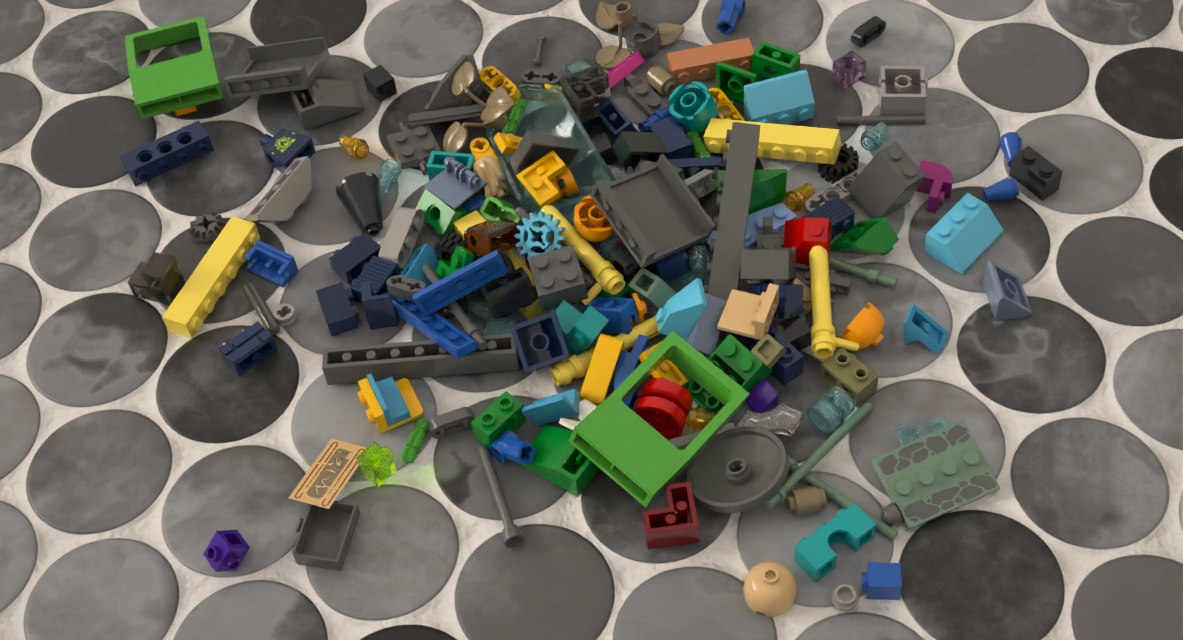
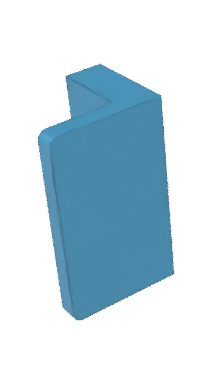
M428 244L415 249L399 275L423 281L426 287L432 285L423 273L422 267L430 265L435 272L439 264L438 255H435V250Z
M371 373L366 375L383 410L388 427L411 418L410 412L392 376L375 383Z
M576 389L535 400L532 405L522 407L521 413L536 427L558 421L560 418L579 415L580 393Z

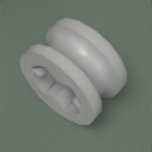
M281 304L274 310V317L279 326L288 327L296 322L297 316L292 305Z

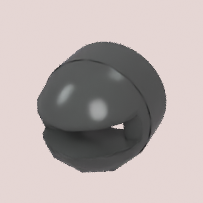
M894 503L882 509L881 519L887 525L895 526L903 522L901 514Z

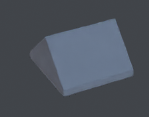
M991 260L987 262L983 286L995 321L1032 315L1033 313L1020 277Z

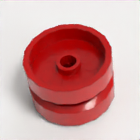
M650 378L640 386L637 400L632 410L666 439H672L682 434L693 400L689 391L680 384L668 379Z

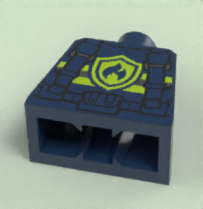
M281 129L273 137L265 134L260 141L267 162L282 174L295 158L305 156L311 158L316 153L311 137L286 129Z

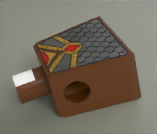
M489 220L467 227L464 231V238L467 240L468 250L485 256L495 250L498 253H503L516 248V244L520 242V239L515 238L514 235L520 234V230L517 229L519 223Z

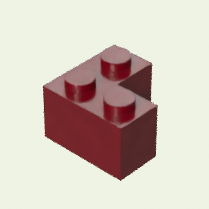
M691 482L665 485L667 508L643 511L647 549L699 543V524Z

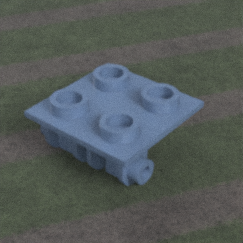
M447 157L444 160L445 170L425 184L424 188L455 210L483 188L487 182L480 178L477 173L470 171V168L456 161V158Z

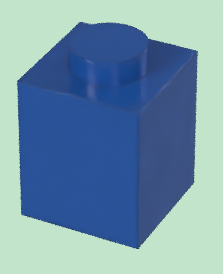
M868 562L867 572H862L861 576L862 589H867V599L900 600L902 591L901 563Z

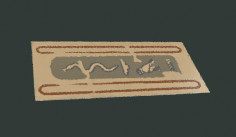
M331 438L289 498L329 509L371 448Z

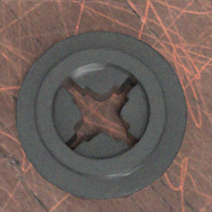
M204 212L203 216H196L195 221L190 222L189 231L195 240L208 242L217 239L225 227V222L221 215H216L214 212L207 215ZM209 223L208 230L206 231V228H204L205 224Z

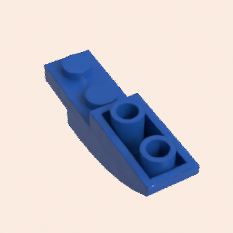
M639 334L631 353L621 351L615 371L614 391L642 363L638 357L642 352L651 348L649 347L648 336ZM640 386L624 402L631 410L637 400Z

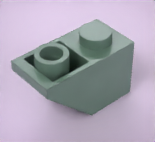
M641 268L628 285L632 294L637 293L639 300H644L645 304L656 311L663 308L666 302L677 294L661 278L645 268Z

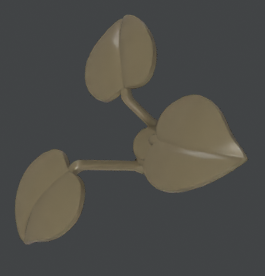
M602 1L599 3L596 12L598 27L609 30L618 25L619 39L618 47L609 45L597 52L596 62L599 68L611 70L631 55L627 48H622V27H629L633 20L640 27L641 22L637 18L636 13L632 14L631 6L628 2H620L616 5L607 4ZM671 23L657 24L661 37L660 47L673 44L684 32L685 26Z
M468 61L456 72L451 83V90L456 96H461L465 91L468 96L485 108L481 114L483 123L464 122L461 125L460 122H454L444 136V152H460L468 137L466 127H483L488 129L491 126L498 130L503 129L507 122V115L505 113L516 105V102L510 97L508 92L501 87L495 89L490 94L487 104L469 91V87L475 81L476 72L474 66Z

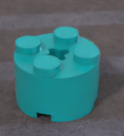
M693 81L689 85L682 84L669 97V111L677 123L682 124L684 131L691 132L695 130L698 134H701L708 127L711 118H716L719 114L716 101L708 88L701 82Z

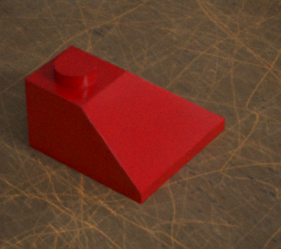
M807 217L785 221L783 248L795 247L796 263L810 265L809 252L814 246H822L828 252L829 263L832 222L829 218Z

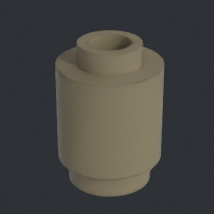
M654 66L647 72L646 79L648 84L661 95L667 96L676 89V78L662 67Z
M816 486L791 490L790 496L786 497L788 510L793 511L795 516L820 512L821 509L827 507L824 489L817 488Z

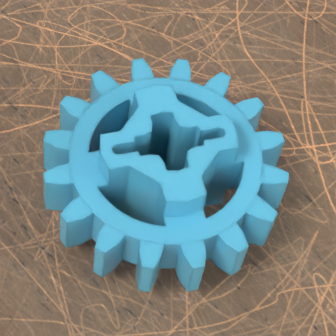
M540 211L538 217L535 213H530V220L523 217L524 225H517L520 234L514 235L515 238L520 239L516 247L523 248L520 254L524 256L528 254V257L542 254L534 252L539 247L545 250L543 253L564 248L560 243L566 240V237L561 236L565 228L558 227L561 221L559 219L553 220L554 215L549 213L545 217V212ZM546 222L547 224L539 227L535 223ZM538 233H542V234H543V235L541 236V238L543 239V242L538 241L539 238H540L539 235H538Z

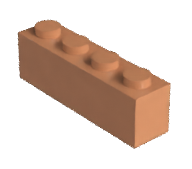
M744 38L667 53V68L669 73L676 78L677 85L716 78L717 62L728 63L752 71V54L754 49L750 39Z

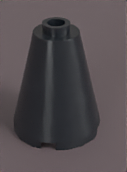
M359 172L345 177L341 180L342 185L340 187L337 185L336 187L338 198L362 233L365 232L370 237L378 235L383 229L381 192L378 177L374 173H372V176H368L366 172Z

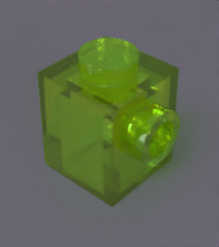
M375 441L356 457L361 474L377 487H380L396 472L392 451L386 446L381 447Z

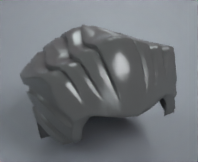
M644 21L640 27L631 29L626 37L628 51L631 54L639 51L641 56L654 55L661 43L659 26L657 24L654 26L647 21Z

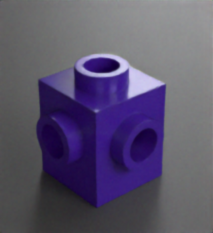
M238 530L216 531L203 555L215 572L236 571L250 547Z

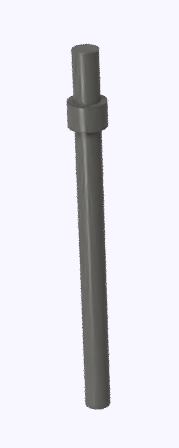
M430 265L422 267L423 273L432 284L440 280ZM456 301L448 304V307L464 327L465 334L477 342L480 350L486 349L488 343L482 337L480 328L471 322Z

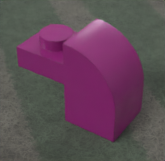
M921 160L919 168L925 174V177L919 185L917 192L929 194L927 211L936 213L938 204L943 205L944 198L950 199L953 177L945 166Z

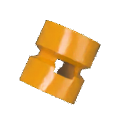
M566 166V171L550 181L561 196L550 205L561 201L564 195L570 197L579 192L568 166ZM560 179L562 180L565 188L562 190H560L556 182Z

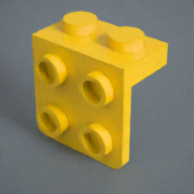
M365 378L358 381L361 391L357 392L360 403L362 406H367L368 409L365 412L370 424L375 423L380 434L424 415L423 408L407 378L400 379L395 383L410 412L411 418L389 427L368 379Z

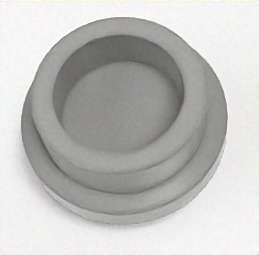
M842 584L833 590L831 601L837 609L850 611L857 606L859 596L852 586Z

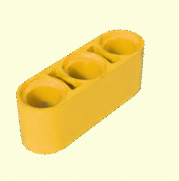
M600 334L580 392V400L586 399L599 406L606 399L616 371L618 359L624 346V340Z

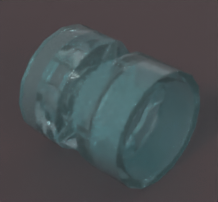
M832 386L821 396V399H818L807 409V415L816 428L824 433H830L840 424L841 420H844L854 411L855 405L851 397L843 389Z

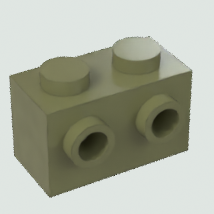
M842 347L821 364L820 379L855 407L859 406L877 391L878 375L872 368L866 367L853 353H848Z

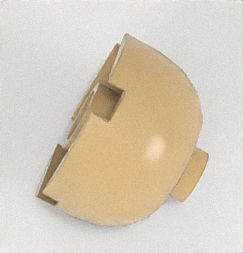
M766 561L755 565L747 573L744 581L743 595L746 604L752 611L764 613L767 617L783 615L792 608L793 602L796 599L797 585L794 574L788 567L779 562Z

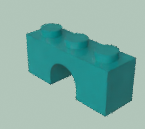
M855 503L847 509L842 508L829 523H822L809 538L801 539L796 544L794 561L815 582H818L836 568L837 554L830 546L835 543H843L856 552L875 538L876 523Z

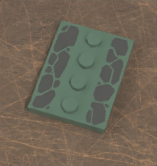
M964 419L871 460L892 503L898 508L907 531L1000 489Z

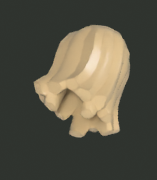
M487 155L474 163L473 173H477L480 178L487 182L482 188L485 198L487 196L500 198L505 194L506 196L510 194L506 185L499 180V177L505 173L496 158ZM508 178V182L513 187L512 181Z

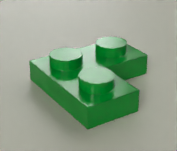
M456 246L454 254L451 256V263L448 260H439L438 267L435 270L436 275L440 280L471 264L475 254L463 246Z

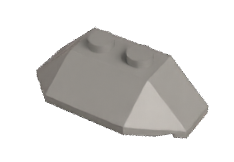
M308 156L295 158L244 219L250 222L268 223L289 221L295 215L294 211L297 207L306 202L307 195L312 190L310 158Z

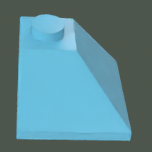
M696 278L671 297L663 308L658 310L655 321L657 322L659 333L668 336L674 331L685 340L687 339L707 306L702 279Z

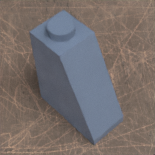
M706 293L707 306L688 335L686 342L708 358L715 351L720 333L718 323L727 301Z

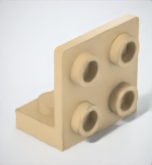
M769 283L767 291L762 292L761 296L733 289L719 320L718 329L761 340L768 332L779 304V285Z

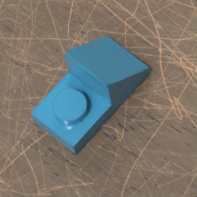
M915 304L910 306L903 323L905 344L907 345L919 340L935 354L941 352L949 332Z

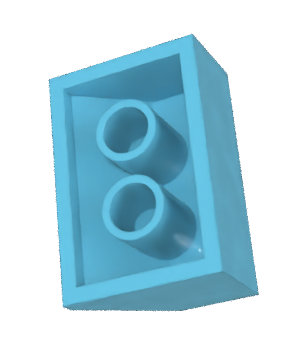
M807 70L744 85V118L746 121L789 125L814 118L815 102Z
M967 193L926 234L924 252L963 275L1003 234L1004 230L987 203Z

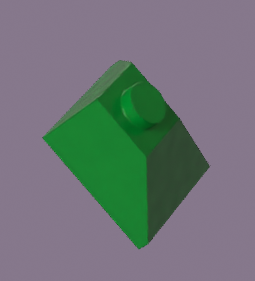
M717 62L716 88L721 89L729 100L744 105V85L756 83L757 74L728 63Z
M886 217L858 221L850 230L831 244L830 251L863 255H886L893 250L892 246L899 241V238Z

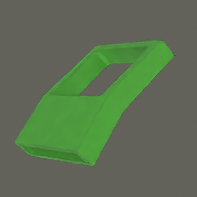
M205 16L125 36L128 72L135 106L141 120L224 98ZM200 37L201 52L140 67V52Z
M672 331L609 397L574 427L568 442L644 507H647L665 490V485H670L740 410L750 393L726 375L723 370L715 366L702 353L693 348L684 338ZM664 360L671 361L724 405L719 413L684 450L675 447L624 404L626 399Z

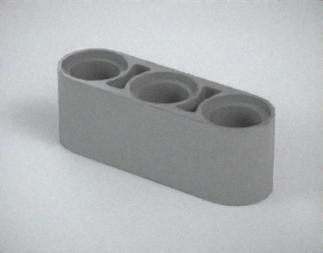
M399 207L396 210L379 250L378 257L397 263L401 269L404 268L411 256L424 223V213L421 209Z

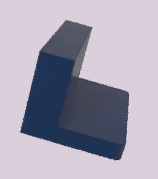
M371 281L361 282L362 303L370 330L397 326L398 321L391 295H374Z

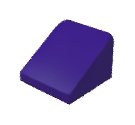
M764 378L749 392L750 394L746 399V403L759 416L778 405L779 395Z

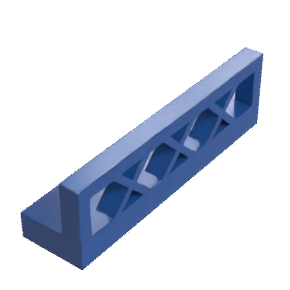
M495 250L412 295V298L422 315L426 317L508 273V270L500 253Z

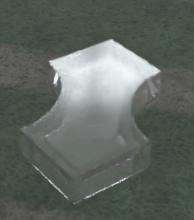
M783 403L774 410L765 413H754L747 410L736 428L757 427L773 434L792 436L802 421L804 413Z

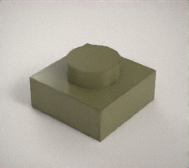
M768 333L751 350L770 369L787 351Z

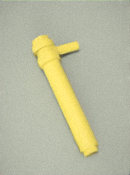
M544 206L540 212H545V217L548 213L554 215L553 220L559 219L561 221L558 227L565 228L561 236L566 237V240L562 242L566 246L574 245L577 258L592 273V278L596 281L594 286L587 292L588 299L581 300L582 303L587 306L602 290L612 295L621 292L625 287L623 275L609 261H605L554 206Z
M814 246L809 252L813 322L811 327V350L815 357L819 359H828L830 356H833L836 347L857 352L859 349L858 343L835 337V327L832 325L828 252L822 246Z
M656 316L632 327V331L629 334L620 333L615 336V338L624 340L622 351L627 352L633 349L639 334L648 336V340L662 334L658 332L657 322L655 321ZM595 347L577 356L574 354L570 358L554 364L549 373L555 385L566 386L572 382V379L575 378L577 380L585 376Z

